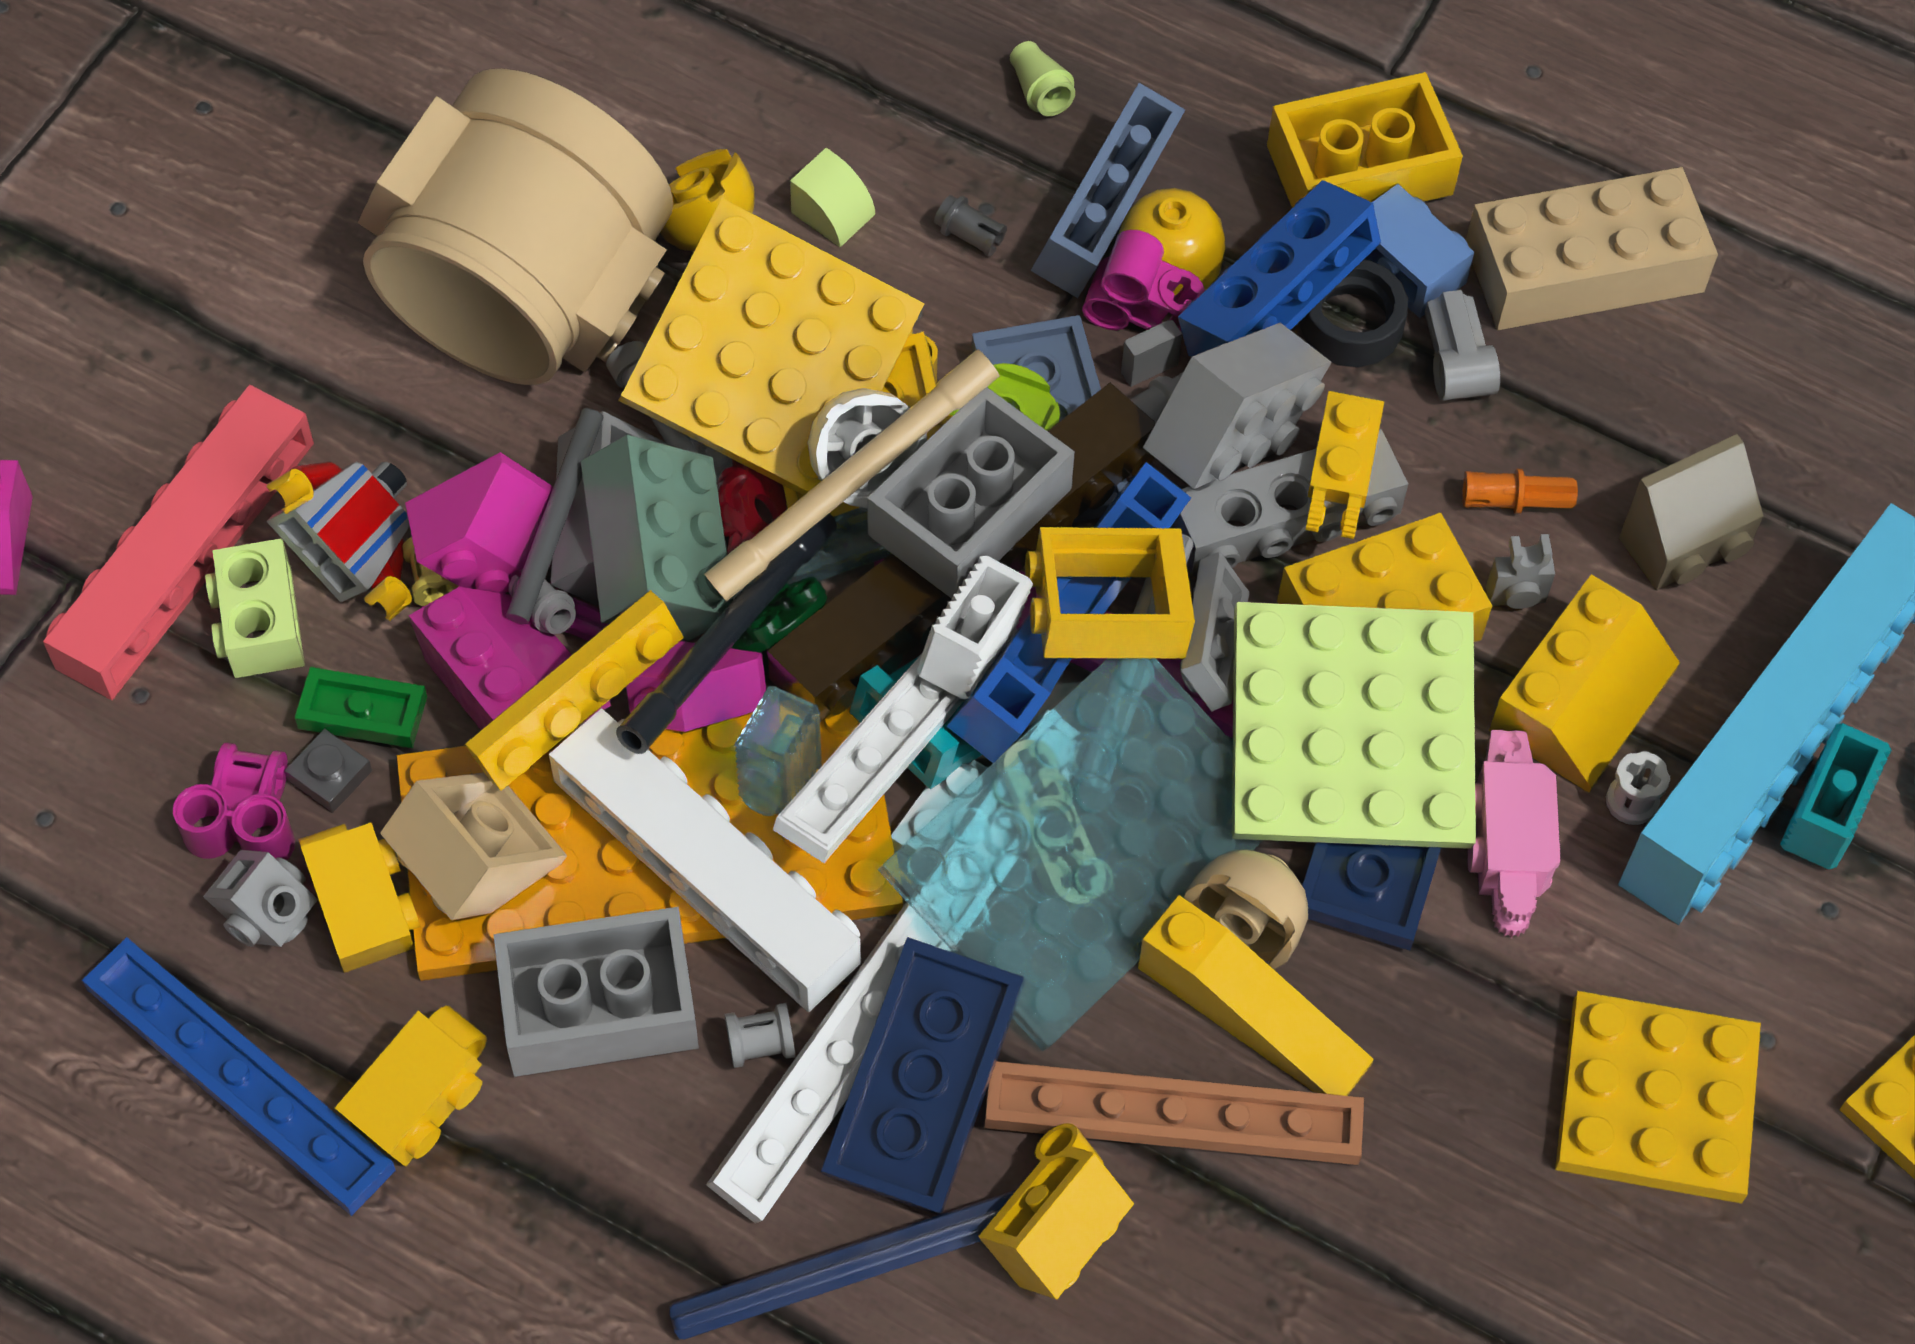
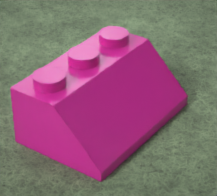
M458 587L408 616L425 661L480 730H482L572 656V654L555 634L539 631L533 625L531 617L528 624H519L509 620L506 614L512 600L510 594ZM610 701L604 704L601 708L603 710L609 708L611 706Z

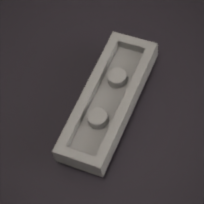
M1221 552L1200 559L1196 586L1193 588L1194 598L1192 605L1195 623L1186 659H1182L1180 662V671L1184 683L1190 691L1197 692L1211 711L1232 704L1234 608L1237 602H1248L1249 598L1248 589Z

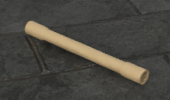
M979 349L974 351L940 379L932 391L756 536L742 542L708 570L704 576L727 602L760 575L775 557L951 412L961 409L999 378L1000 375L996 368Z

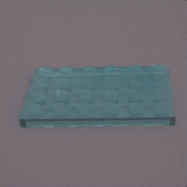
M1107 658L877 870L953 953L1025 978V983L1012 1018L1037 1046L1044 1051L1054 1044L1140 960L1143 938L1178 895L1184 898L1185 892L1196 875L1209 862L1229 851L1254 850L1264 840L1232 839L1233 742L1156 658Z

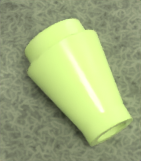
M1026 41L1017 45L1010 54V62L1016 70L1029 108L1040 112L1044 116H1055L1065 111L1075 98L1074 78L1071 73L1041 51L1036 43Z

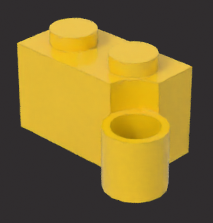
M372 823L347 830L346 825L342 824L298 839L344 973L414 949L409 931L419 928L420 924L409 892L399 896L396 894L390 877L391 874L401 871L395 851L385 839L377 840Z
M451 1006L441 1007L429 1018L418 1010L337 1104L335 1109L406 1167L413 1158L419 1159L433 1148L440 1137L441 1130L439 1127L455 1108L461 1110L466 1107L480 1091L482 1080L475 1074L482 1064L477 1058L486 1046L487 1037Z
M1072 1123L1058 1125L1049 1130L1040 1139L1035 1150L1039 1164L978 1236L1019 1287L1056 1300L1064 1290L1075 1283L1081 1269L1102 1243L1116 1232L1119 1222L1134 1205L1133 1201L1104 1166L1103 1160Z

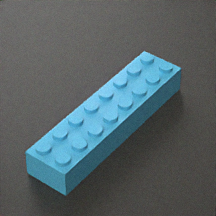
M1890 503L1641 832L1618 883L1620 887L1677 925L1682 922L1691 908L1700 913L1704 911L1721 886L1719 881L1728 868L1735 869L1753 842L1751 838L1759 826L1765 828L1782 804L1784 800L1782 796L1791 784L1797 785L1814 760L1815 756L1813 754L1821 743L1826 744L1836 723H1842L1845 717L1843 713L1851 702L1856 704L1875 677L1874 671L1881 662L1886 664L1905 636L1902 633L1910 622L1915 624V517Z

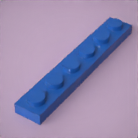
M126 937L82 979L88 992L349 1215L352 1216L396 1171L392 1160L129 938Z

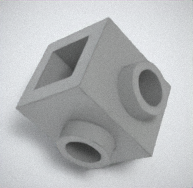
M240 850L203 896L227 919L223 924L225 929L238 941L250 947H253L255 944L281 947L284 943L293 940L305 927L308 920L306 914L318 900L302 885L306 878L293 864L279 857L275 859L269 852Z

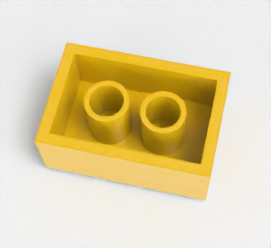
M1426 72L1273 106L1267 147L1292 208L1298 200L1305 197L1322 180L1370 202L1376 200L1396 184H1399L1412 197H1417L1423 202L1454 194L1463 155Z
M1442 513L1284 567L1277 599L1278 604L1473 612L1474 642L1482 640L1492 609L1491 602Z

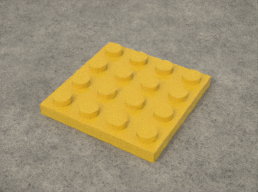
M721 198L618 401L805 495L821 482L811 466L808 449V439L814 419L826 403L843 392L861 388L882 391L925 303Z

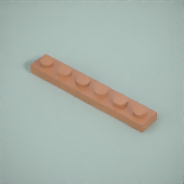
M997 1061L989 1081L985 1128L1046 1134L1058 1125L1072 1123L1085 1138L1359 1165L1362 1157L1364 1097Z

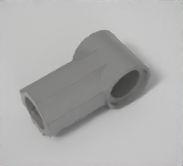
M1462 290L1443 292L1436 299L1428 301L1425 316L1435 351L1433 375L1439 399L1449 400L1497 394L1500 387L1498 356L1493 345L1486 346L1473 297L1466 296Z

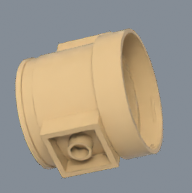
M510 69L484 70L470 78L452 106L438 96L434 98L376 182L358 221V224L378 236L365 251L363 265L368 280L387 307L410 329L438 350L488 376L516 384L538 385L549 381L555 375L562 363V358L583 372H586L596 357L606 363L610 354L620 344L637 318L636 315L643 304L649 299L665 274L656 266L667 249L656 243L655 240L672 214L673 196L665 175L650 153L628 130L599 107L571 90L536 75Z

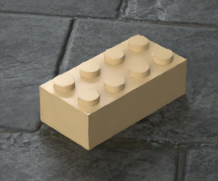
M1683 167L1475 204L1466 237L1469 247L1474 251L1472 263L1497 330L1703 293L1718 256Z

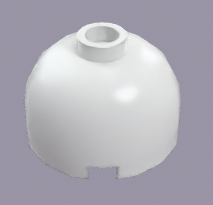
M867 388L843 392L826 403L814 419L808 439L811 466L820 481L824 480L911 407L891 393ZM927 433L843 502L848 505L867 508V498L927 441Z

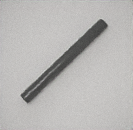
M584 408L580 413L506 617L513 622L519 624L529 623L582 478L581 461L590 456L604 418L596 410Z

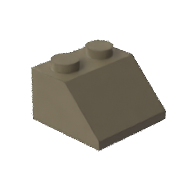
M1738 434L1640 479L1619 539L1656 591L1675 581L1679 585L1686 584L1702 574L1707 566L1721 559H1724L1726 562L1737 560L1753 547V539L1762 521L1763 513L1744 442Z

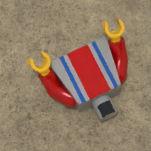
M328 461L295 466L267 484L266 487L270 492L275 489L284 499L285 507L273 514L266 522L340 602L365 592L371 587V591L364 597V601L370 606L378 601L386 611L385 618L389 621L412 602L409 589L401 581L404 561L402 545L405 542L403 536L410 525L407 512L394 499L407 486V480L400 469L391 463L381 462L371 473L362 463L357 461L342 469L337 464Z

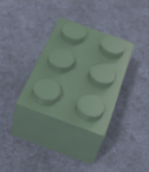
M625 435L581 461L601 623L610 624L651 590L667 606L684 636L682 640L690 641L705 633L733 601L732 597L726 602L704 576L708 570L727 556L713 457Z

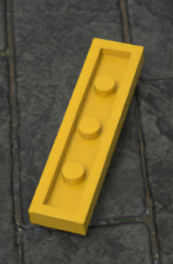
M651 590L465 744L487 778L500 791L526 772L531 765L571 734L610 699L618 695L629 683L658 659L662 658L684 638L665 603Z

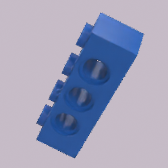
M1322 180L1305 197L1298 200L1294 207L1269 231L1265 232L1233 265L1229 266L1196 300H1193L1178 316L1188 356H1195L1280 322L1291 330L1381 243L1373 203Z

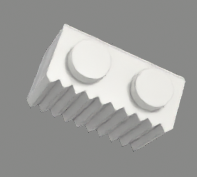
M980 556L977 564H974L972 571H969L967 579L963 580L962 586L958 587L957 593L953 594L952 600L948 602L946 609H943L941 617H938L935 625H932L917 668L919 676L961 699L969 698L1018 625L1019 618L1022 615L1021 612L1025 608L1024 604L1028 600L1027 597L1033 586L1030 578L989 556Z

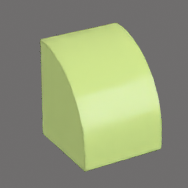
M828 148L821 151L790 180L791 213L838 247L845 244L875 215L873 200L862 180L844 160Z

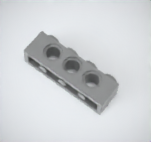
M1382 429L1379 430L1365 506L1360 508L1357 527L1364 524L1377 526L1390 521L1397 514H1401L1408 482ZM1317 448L1230 474L1222 481L1216 479L1195 489L1191 486L1181 489L1191 499L1170 528H1181L1182 534L1189 536L1193 541V548L1186 564L1191 577L1198 575L1200 559L1217 552H1221L1230 566L1234 568L1238 563L1259 556L1265 558L1276 557L1287 552L1292 546L1312 540L1318 542L1329 541L1342 533L1340 524L1343 511L1347 505L1324 501L1326 511L1323 525L1319 527L1318 532L1305 530L1311 498L1307 496ZM1280 505H1291L1298 510H1287ZM1227 521H1239L1244 523L1245 526H1233L1227 523Z

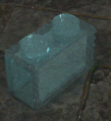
M768 686L734 744L736 746L735 751L737 752L735 757L737 758L736 768L738 771L736 773L739 780L737 784L740 791L738 795L755 812L765 816L779 815L814 776L816 770L822 767L820 712L818 706L775 686Z

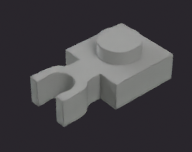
M1541 534L1539 542L1529 547H1521L1520 537L1511 536L1509 541L1510 557L1494 558L1486 584L1489 601L1492 606L1508 605L1515 609L1532 607L1537 603H1546L1555 577L1549 534Z

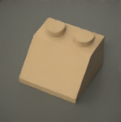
M485 773L416 781L380 832L396 852L399 862L416 876L431 895L435 906L447 914L451 920L494 912L561 865L567 857V854L513 790L506 786L500 791L487 778Z

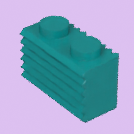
M1836 723L1820 753L1780 843L1782 848L1828 870L1836 868L1854 838L1858 824L1875 790L1879 776L1888 760L1887 758L1892 751L1889 744L1844 723Z

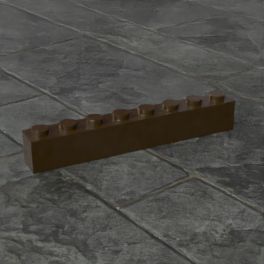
M1111 382L1048 430L1050 434L1075 451L1072 488L998 562L1019 572L1025 566L1027 551L1036 550L1040 527H1071L1075 518L1088 508L1095 510L1102 506L1112 495L1115 486L1129 475L1134 476L1146 462L1151 465L1155 459L1143 446L1156 422ZM891 553L767 651L769 680L817 725L831 713L839 715L852 705L862 674L878 665L885 673L890 675L899 666L906 653L919 643L926 645L932 625H935L937 618L941 617L943 609H946L948 602L952 599Z

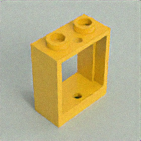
M1040 527L1036 551H1027L1025 576L1029 577L1032 581V587H1036L1037 598H1032L1030 626L1032 634H1041L1044 658L1186 659L1195 619L1181 528ZM1057 577H1151L1156 614H1061Z

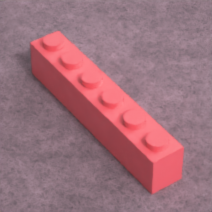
M250 384L237 401L233 400L225 406L219 417L218 424L204 442H198L192 447L187 455L185 465L171 483H166L158 489L153 497L150 509L136 526L129 527L122 534L116 551L101 569H96L88 576L83 585L82 593L68 611L59 614L50 624L43 643L55 670L110 700L116 697L206 582L205 574L215 571L212 550L233 547L277 492L275 489L270 492L266 487L267 484L297 466L314 445L306 413Z

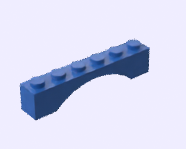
M1146 462L1116 495L1093 528H1170L1191 497ZM1057 577L1061 614H1104L1131 577ZM1029 613L984 674L970 697L965 700L946 727L992 763H995L1022 735L1050 696L1054 686L1072 658H1044L1041 634H1032Z

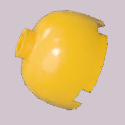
M727 149L710 151L685 161L675 168L680 177L669 184L673 196V210L660 234L667 242L680 250L695 251L721 198L753 213L755 204L754 186L749 172L736 152L731 157Z
M1170 188L1156 190L1143 196L1129 209L1121 223L1119 234L1126 230H1140L1156 237L1164 248L1162 260L1180 269L1190 271L1199 278L1204 289H1208L1220 274L1225 252V236L1221 219L1209 203L1191 191ZM1179 284L1173 291L1174 295H1177L1181 290L1182 284Z

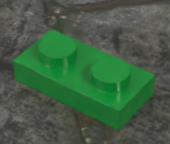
M310 667L295 714V721L298 729L321 733L325 728L337 736L413 748L426 704L427 693L425 686Z

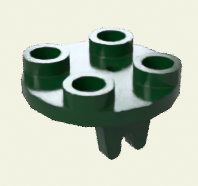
M814 576L791 584L787 582L731 648L762 653L764 674L769 676L767 651L824 607L828 597L821 582Z

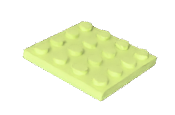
M1237 602L1234 608L1232 839L1471 849L1476 844L1473 612Z

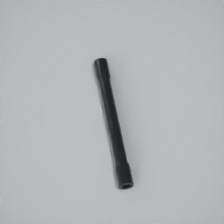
M831 513L826 515L775 557L760 575L747 584L653 692L648 693L616 730V735L620 743L627 750L635 754H644L674 720L677 710L799 568L808 563L836 531L837 524Z

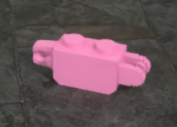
M1491 730L1487 744L1486 759L1483 762L1477 783H1475L1477 837L1476 844L1471 849H1468V870L1471 873H1478L1479 895H1492L1494 927L1499 929L1498 933L1502 932L1504 936L1509 935L1512 938L1513 936L1519 937L1520 933L1524 934L1525 930L1528 929L1531 915L1536 909L1537 900L1535 899L1550 888L1555 869L1560 864L1556 774L1545 764L1533 763L1527 732Z

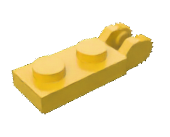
M1328 391L1307 496L1311 498L1305 530L1318 532L1319 527L1323 525L1326 511L1324 501L1347 505L1343 511L1340 524L1341 537L1354 539L1360 508L1365 506L1385 401Z

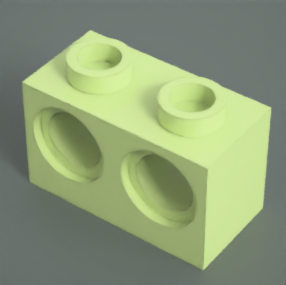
M283 539L212 550L215 573L205 574L211 608L220 607L221 622L212 624V636L217 657H228L235 678L305 666L292 570ZM259 581L252 587L240 588L247 582ZM254 631H266L263 635L259 637L246 638L250 633Z

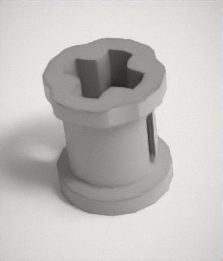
M786 1003L777 1004L775 1011L739 1018L734 1012L725 1014L734 1068L743 1067L745 1060L781 1053L785 1059L795 1057Z

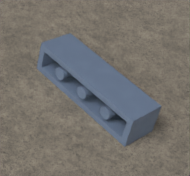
M1138 83L1033 265L1032 272L1071 295L1079 297L1184 114V108L1143 84Z

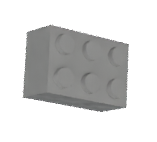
M1281 322L1192 356L1143 448L1193 489L1216 479L1222 481L1232 472L1245 466L1252 468L1263 458L1274 453L1281 455L1296 440L1300 431L1296 424L1302 413L1312 407L1321 396L1325 388V384L1321 380L1332 362Z
M986 387L956 412L867 498L868 535L952 599L953 594L957 593L958 587L962 586L964 579H967L969 571H972L974 564H977L980 556H989L999 561L1071 490L1075 451Z
M679 907L493 934L506 1045L514 1077L699 1049Z

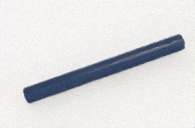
M1016 1190L674 1302L669 1306V1315L674 1332L678 1339L685 1340L981 1242L978 1236Z

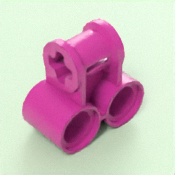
M1126 230L1117 236L1110 257L1103 258L1099 262L1082 311L1089 322L1108 330L1124 329L1128 326L1129 322L1148 330L1163 323L1162 320L1169 312L1172 316L1168 321L1173 320L1182 332L1178 316L1205 289L1196 275L1162 260L1164 248L1156 237L1140 230ZM1179 284H1182L1181 290L1177 295H1174L1173 291Z
M223 743L216 758L212 784H196L186 788L178 795L173 804L174 819L186 848L193 855L203 859L216 858L229 851L235 842H239L242 850L269 852L275 859L277 857L285 860L290 858L295 849V837L285 808L279 801L284 791L287 777L285 769L288 766L286 753L275 750L271 755L240 751L234 743ZM207 816L217 817L210 825L194 827V824L201 818ZM264 826L276 827L270 834L263 837L252 836L258 828Z

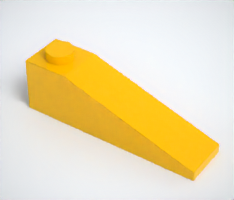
M1180 895L1177 896L1143 938L1138 965L1139 970L1312 1092L1348 1096L1372 1065L1374 1059L1235 934Z

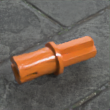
M1517 468L1515 473L1502 474L1465 471L1463 478L1462 502L1464 508L1500 507L1513 509L1514 514H1521L1523 507L1573 508L1576 506L1578 498L1577 480L1570 477L1524 476L1523 469Z

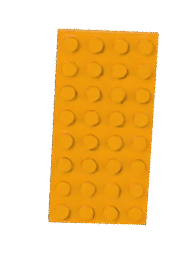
M793 702L766 705L762 710L686 732L665 729L648 750L659 760L666 756L675 762L685 774L688 781L687 785L701 797L705 794L714 797L727 811L730 817L729 822L743 835L751 832L758 836L773 855L772 860L787 874L790 871H795L803 876L816 893L815 899L831 913L834 910H839L851 920L898 914L901 911L903 901L885 795L877 801L825 863L773 831L776 817L860 724L849 712L851 706L839 715L831 713L817 725ZM571 734L561 740L531 765L526 772L508 785L567 854L561 865L494 912L451 920L447 914L435 906L429 892L408 869L410 897L420 924L419 928L413 929L417 972L420 981L497 970L493 934L679 907L684 944L726 937L554 782L549 753ZM466 746L397 755L401 802L418 780L484 773Z

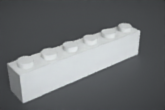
M601 708L549 753L554 782L809 1013L861 964L860 932L856 925L843 912L834 910L831 913L817 901L814 889L803 876L795 871H790L787 874L772 860L773 855L767 845L758 836L751 832L743 835L729 822L730 817L727 811L714 797L709 794L701 797L688 786L685 774L670 758L663 756L659 760L649 750L644 754H635L627 750L620 743L616 735L617 728L625 719L617 722Z

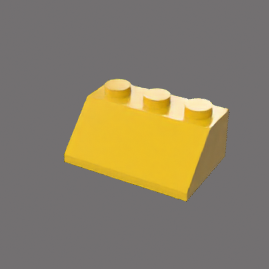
M1591 574L1500 697L1489 731L1517 730L1527 732L1533 759L1541 764H1545L1554 772L1589 793L1673 676L1680 662L1642 604Z

